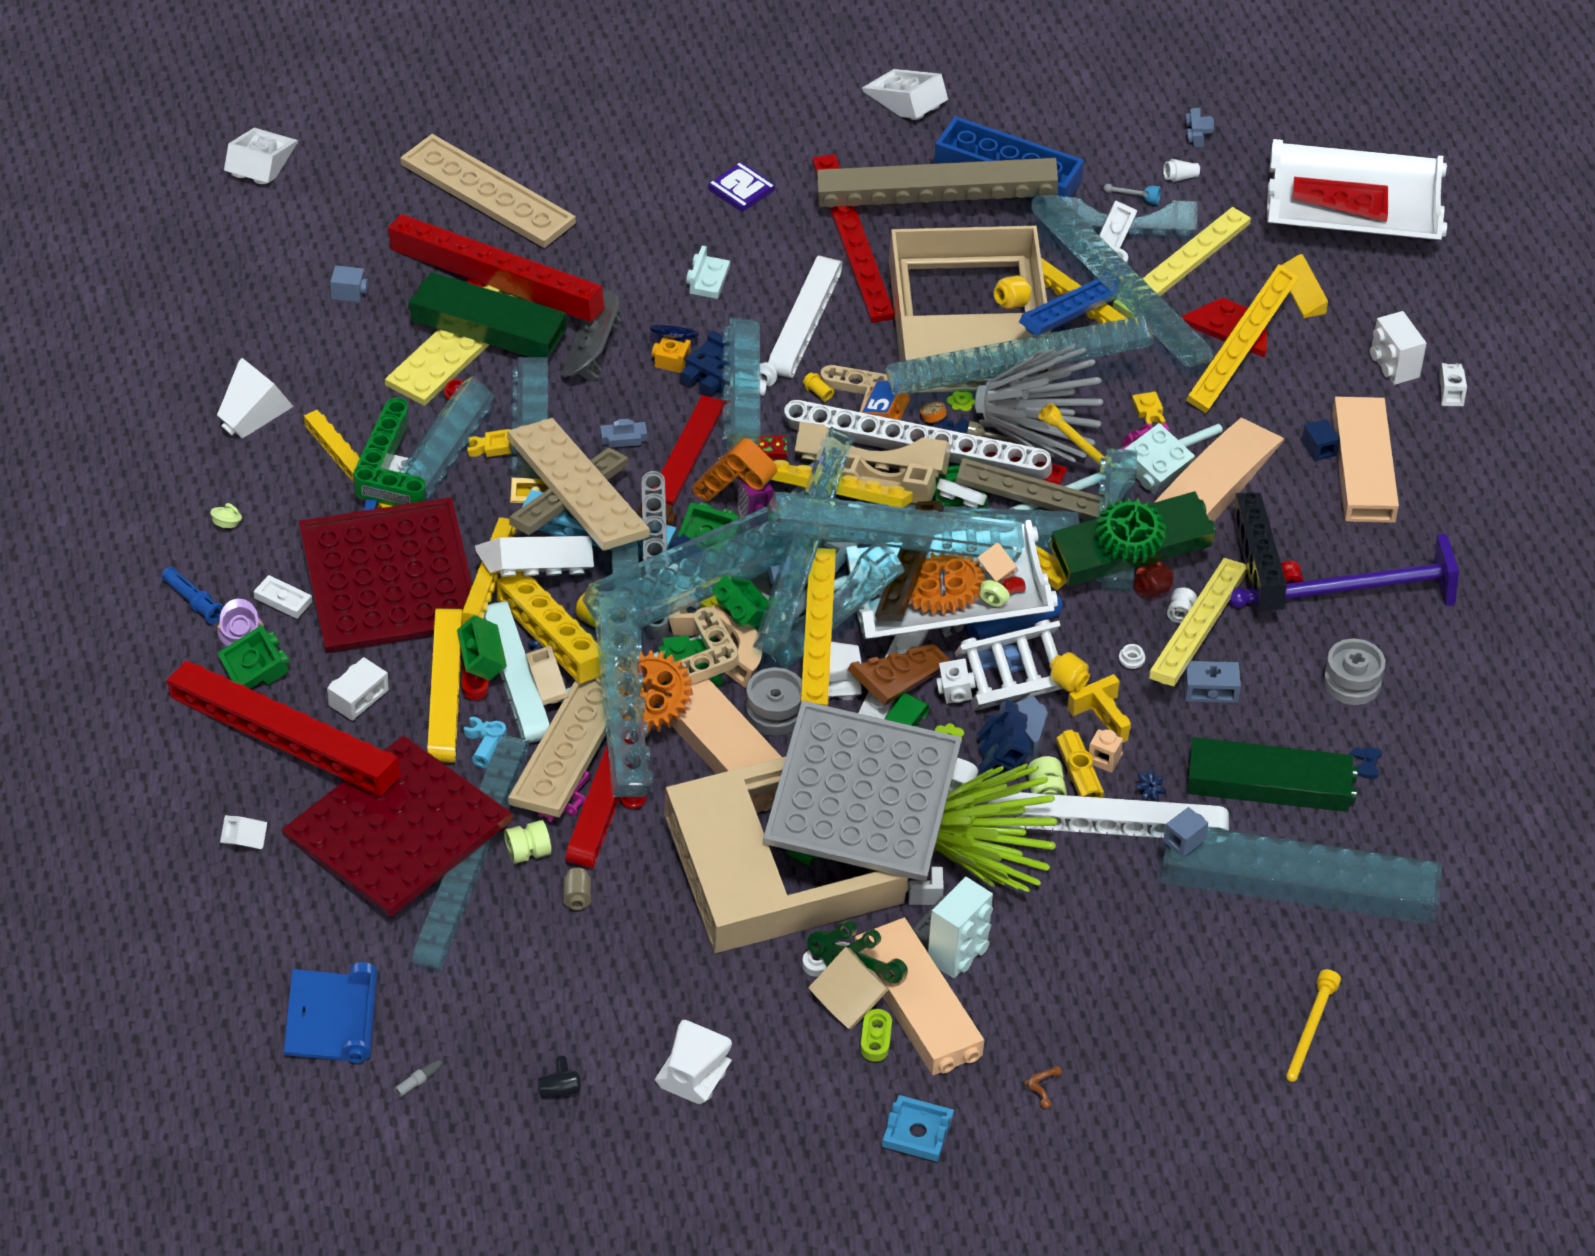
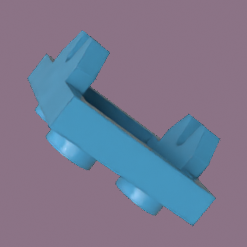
M899 1095L897 1102L893 1103L892 1112L889 1114L882 1147L938 1162L954 1117V1110ZM913 1125H922L926 1128L927 1132L922 1137H915L910 1133V1128Z

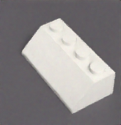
M591 536L497 538L475 546L477 554L489 572L500 573V577L516 576V572H523V576L539 575V572L546 571V576L561 575L562 571H569V575L585 574V569L594 567Z

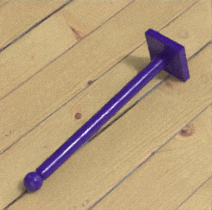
M1446 533L1438 534L1434 564L1287 583L1285 599L1437 579L1445 605L1451 606L1456 604L1459 569L1448 535ZM1234 588L1229 600V604L1235 608H1242L1247 603H1256L1252 588L1246 591L1243 588Z

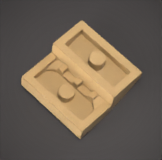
M847 947L840 952L808 987L823 1005L850 1030L859 1023L866 1013L889 990L876 973L867 968L852 949Z

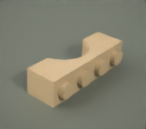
M837 451L829 471H833L838 476L852 475L856 476L858 480L865 482L874 480L879 481L883 486L904 487V490L913 492V501L911 503L917 504V501H931L936 490L933 466L909 463L908 467L902 472L885 473L871 467L861 455Z

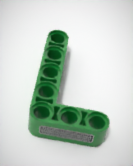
M391 398L386 402L354 469V494L358 498L377 500L378 503L391 506L426 501L425 480L418 476L388 470L408 426V403L402 398Z

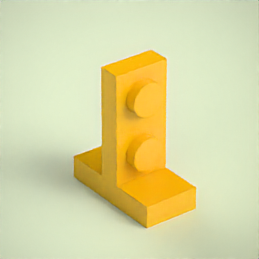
M1114 674L1089 684L1079 691L1075 690L1069 693L1067 710L1072 716L1091 709L1107 730H1112L1116 736L1123 738V743L1128 741L1131 723L1128 717L1119 711L1113 700L1118 698L1120 683Z

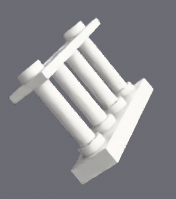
M1043 620L1036 623L1035 627L979 641L976 638H970L961 642V645L955 651L956 657L968 655L978 687L977 695L970 701L973 711L1001 705L1005 700L1013 702L1032 695L1036 696L1063 689L1053 682L1050 676L1041 678V675L1037 674L1027 642L1028 639L1041 636L1049 663L1051 664L1052 660L1058 655L1051 634L1055 633L1061 626L1059 621L1050 623V620ZM1017 642L1028 677L1025 683L1017 684L1016 681H1013L1003 645ZM991 648L1003 682L1001 689L993 691L991 687H988L978 655L979 651Z

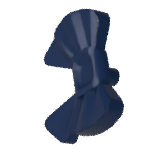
M945 416L942 420L935 422L933 427L967 434L969 422L962 418L957 424H953V421L949 420L948 422L947 416Z
M1359 747L1353 749L1350 755L1363 759V764L1356 765L1358 766L1357 776L1366 779L1378 778L1379 771L1376 768L1377 759L1382 756V750L1372 747L1363 748L1362 750Z

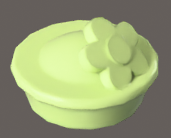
M226 503V507H216L211 510L213 523L222 528H234L242 519L237 508L230 503Z
M985 580L981 583L980 596L989 605L999 607L1009 601L1010 594L1000 583L993 580Z

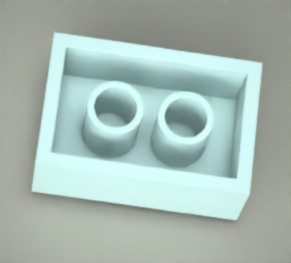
M967 877L931 913L928 954L937 968L952 978H955L961 971L963 973L970 968L973 959L978 954L980 956L983 955L990 943L988 936L991 929L990 917L993 911V893Z

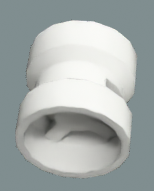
M1188 588L1175 589L1167 610L1168 618L1173 622L1182 623L1197 600L1196 593Z

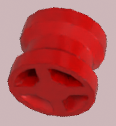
M1295 561L1281 563L1286 583L1304 581L1299 563Z

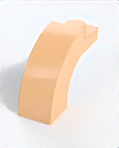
M714 605L711 608L720 617L736 645L739 655L738 665L725 673L747 688L748 681L755 674L762 657L761 639L755 628L740 627L730 615ZM705 619L708 628L711 627V622ZM714 635L719 640L723 639L720 635Z

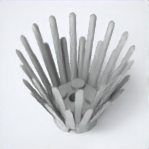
M1076 344L1053 353L1054 348L1043 352L1044 349H1041L995 378H985L983 381H986L987 384L979 385L975 398L976 413H983L985 420H979L984 427H994L1021 445L1046 450L1050 457H1055L1054 454L1076 462L1074 457L1053 447L1083 458L1086 457V454L1080 450L1023 427L1069 439L1056 426L1035 420L1039 419L1038 416L1042 408H1045L1049 403H1053L1055 406L1103 405V400L1039 398L1072 396L1075 394L1073 388L1100 384L1101 378L1099 377L1048 384L1049 381L1068 377L1072 371L1093 366L1095 360H1087L1024 378L1086 352V348H1081L1059 356L1074 349ZM1058 408L1062 419L1066 423L1096 428L1101 426V422L1098 420L1071 417L1075 415L1073 409ZM1083 437L1092 446L1095 445L1093 439Z

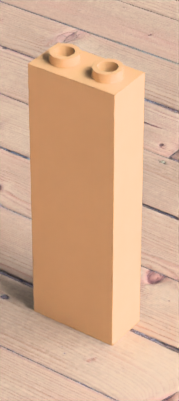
M1335 397L1332 417L1334 431L1340 438L1337 459L1345 521L1396 522L1399 504L1385 398Z
M709 679L690 686L692 687L693 695L689 696L692 702L691 705H684L687 713H678L679 722L673 719L670 720L672 727L716 774L781 758L778 752ZM777 790L751 796L756 813L768 811L772 808Z
M904 917L875 928L881 935V942L874 948H866L859 953L885 963L897 958L906 964L908 974L902 981L896 984L887 982L882 974L875 973L889 989L882 996L932 1076L941 1072L948 1073L963 1063L977 1061L983 1056L984 1039L906 918ZM864 933L855 936V941L862 938ZM869 935V939L874 942L873 937Z

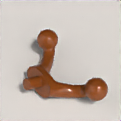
M1059 1066L1033 1074L1030 1080H1025V1085L1029 1086L1030 1091H1035L1042 1097L1040 1106L1043 1109H1049L1051 1101L1045 1090L1039 1085V1082L1052 1075L1059 1077L1062 1073V1069Z

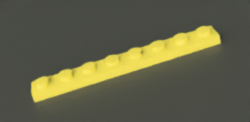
M1234 207L1230 208L1113 302V308L1128 318L1133 319L1250 225L1251 218Z
M1223 558L1151 668L1149 679L1175 686L1226 607L1234 588H1237L1246 576L1247 569L1245 564Z

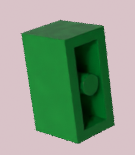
M474 615L457 629L467 672L490 681L507 667L497 624Z

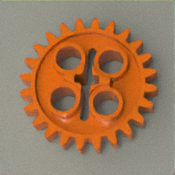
M941 551L940 556H936L932 552L930 554L931 558H925L908 605L913 604L914 610L921 607L922 613L931 610L932 615H935L940 610L943 615L946 614L947 610L956 613L957 607L965 610L966 603L973 605L975 604L974 598H981L980 585L985 581L984 569L980 567L979 561H973V556L965 558L963 552L958 556H955L954 551H951L949 555H945V552ZM942 569L945 570V576H944L945 589H946V595H945V596H942V592H941V590H942L941 570H942Z
M650 650L648 657H644L643 653L639 652L638 659L635 660L630 655L628 656L630 663L619 662L621 671L612 670L615 678H608L610 687L606 688L607 696H609L606 698L608 706H611V714L616 715L618 723L624 721L627 729L634 724L636 732H639L642 726L645 727L647 733L650 732L653 726L660 732L661 724H665L670 728L671 719L679 722L678 713H687L684 705H691L692 703L689 696L693 695L692 687H690L693 684L691 677H688L687 668H683L680 660L675 662L673 655L665 659L663 651L657 657H654L653 651ZM640 675H646L643 679H636ZM664 681H671L668 685H661ZM632 698H638L635 702H628ZM656 704H663L660 708H653Z

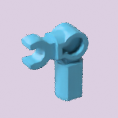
M470 717V726L474 728L464 727V735L471 739L478 737L482 739L472 756V761L476 766L487 769L499 747L507 742L506 726L501 721H486L483 723L477 717Z

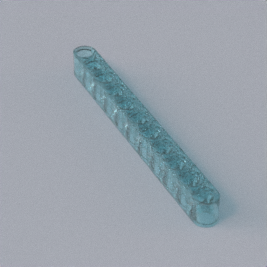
M1059 195L1035 196L1032 201L1034 214L1184 366H1207L1212 362L1213 352L1211 347Z
M1139 316L896 362L887 366L885 370L891 393L899 395L995 377L1041 349H1044L1043 352L1054 348L1053 353L1076 344L1074 349L1059 355L1063 356L1078 349L1086 348L1085 353L1058 363L1063 364L1146 348L1154 343V337L1148 318L1146 316Z
M502 734L479 789L505 808L509 802L508 797L518 780L516 777H519L526 760L523 758H526L528 755L529 740ZM493 839L487 840L444 875L413 953L414 965L442 970L443 965L441 964L445 963L452 945L449 943H453L460 925L458 921L461 922L469 903L466 900L471 898L477 883L475 879L478 880L485 862L483 858L486 859Z

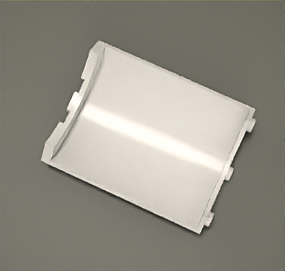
M1273 139L1269 172L1274 173V177L1268 183L1267 223L1441 240L1442 237H1446L1447 223L1443 222L1444 206H1441V178L1446 175L1447 163H1443V156H1438L1435 159L1284 144L1283 140ZM1294 177L1387 185V222L1293 199Z
M1027 520L1021 525L933 537L926 555L927 559L931 558L930 554L932 552L936 556H940L941 551H944L945 555H949L951 551H954L955 556L963 552L965 558L973 556V561H979L977 557L996 543H999L1019 570L1012 577L1024 579L1026 590L1025 592H1013L1010 594L1009 601L999 607L989 605L982 598H974L975 604L966 603L965 610L957 607L956 613L947 610L945 615L942 614L941 610L937 611L935 615H932L931 610L922 613L921 607L914 610L913 604H909L903 620L894 622L877 621L875 612L882 594L871 598L868 575H873L874 577L890 575L902 542L857 549V546L846 547L845 552L850 581L857 585V590L854 591L853 597L864 639L1054 611V607L1058 606L1056 591H1051L1047 573H1042L1035 546V542H1038L1036 526L1032 527L1031 520ZM944 569L941 570L942 596L946 595ZM984 569L985 580H992Z

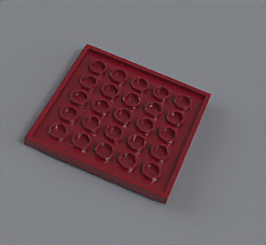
M452 497L299 521V529L325 653L434 636L436 609H464L473 585Z
M404 735L383 750L391 752L398 758L401 776L382 796L345 780L281 829L283 836L389 917L395 915L513 820L512 812Z

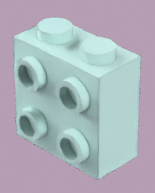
M1158 423L1125 448L1120 463L1128 473H1131L1141 482L1145 489L1150 490L1156 495L1175 481L1193 462L1195 455Z

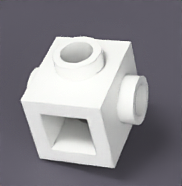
M966 659L939 663L942 678H937L939 694H945L946 704L971 700V689L976 688L973 672L968 673Z

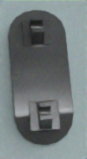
M607 290L603 292L605 309L592 322L582 319L566 364L561 372L562 377L579 374L589 381H595L599 378L596 374L601 372L602 369L595 361V358L603 351L609 332L617 329L618 326L615 324L620 322V318L617 315L619 297L614 291Z

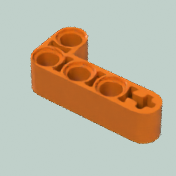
M743 438L704 472L693 484L692 491L695 496L708 502L737 476H740L751 488L761 490L777 473V466L752 440Z

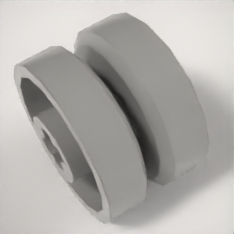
M1355 638L1345 639L1334 644L1328 654L1323 683L1326 691L1334 699L1344 704L1360 705L1374 700L1380 693L1386 660L1383 652L1376 645L1366 640Z
M767 668L755 673L748 681L746 689V717L749 723L758 732L765 735L780 736L794 731L801 706L802 679L796 673L784 668Z

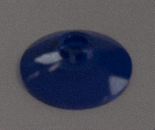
M667 325L650 326V330L656 335L679 342L699 336L698 331Z

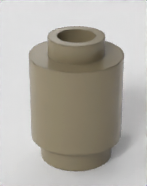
M583 868L568 870L563 879V902L573 910H581L591 903V877Z

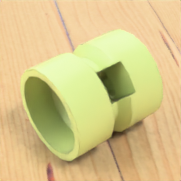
M1046 756L1030 762L1027 769L1033 766H1039V769L1028 774L1029 781L1041 777H1048L1049 779L1045 784L1030 787L1031 793L1067 796L1062 764L1058 759Z
M543 820L528 823L525 829L521 826H516L504 830L507 852L513 864L528 861L530 855L535 858L551 855L550 838Z

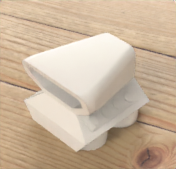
M831 642L828 700L830 697L852 700L857 695L862 694L861 683L847 670L852 662L859 661L861 664L858 645Z
M682 1020L678 1025L672 1053L655 1078V1081L660 1088L697 1104L706 1102V1100L712 1097L713 1089L718 1081L725 1076L726 1068L732 1061L726 1057L732 1046L731 1040L695 1023Z

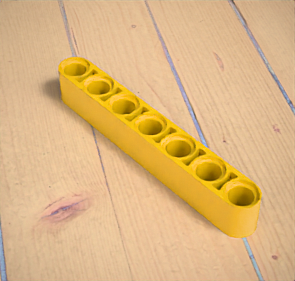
M462 609L435 610L428 753L442 763H455L461 667V646L457 629L462 626Z

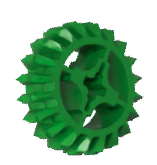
M1129 497L1125 499V502L1117 499L1115 505L1109 503L1106 506V510L1103 509L1100 512L1096 523V538H1099V546H1104L1105 554L1112 552L1113 560L1121 557L1123 563L1127 559H1131L1133 565L1137 562V559H1140L1143 563L1147 560V556L1153 559L1156 552L1161 550L1166 537V524L1163 523V515H1157V507L1150 509L1149 501L1141 504L1139 498L1135 502H1131ZM1133 526L1132 533L1129 535L1130 527Z

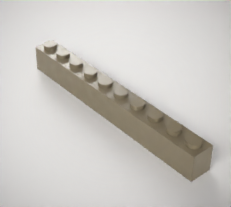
M1056 158L818 170L819 207L1058 195Z

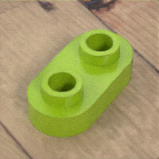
M873 1009L864 1016L861 1054L869 1061H881L889 1053L892 1018L884 1010Z

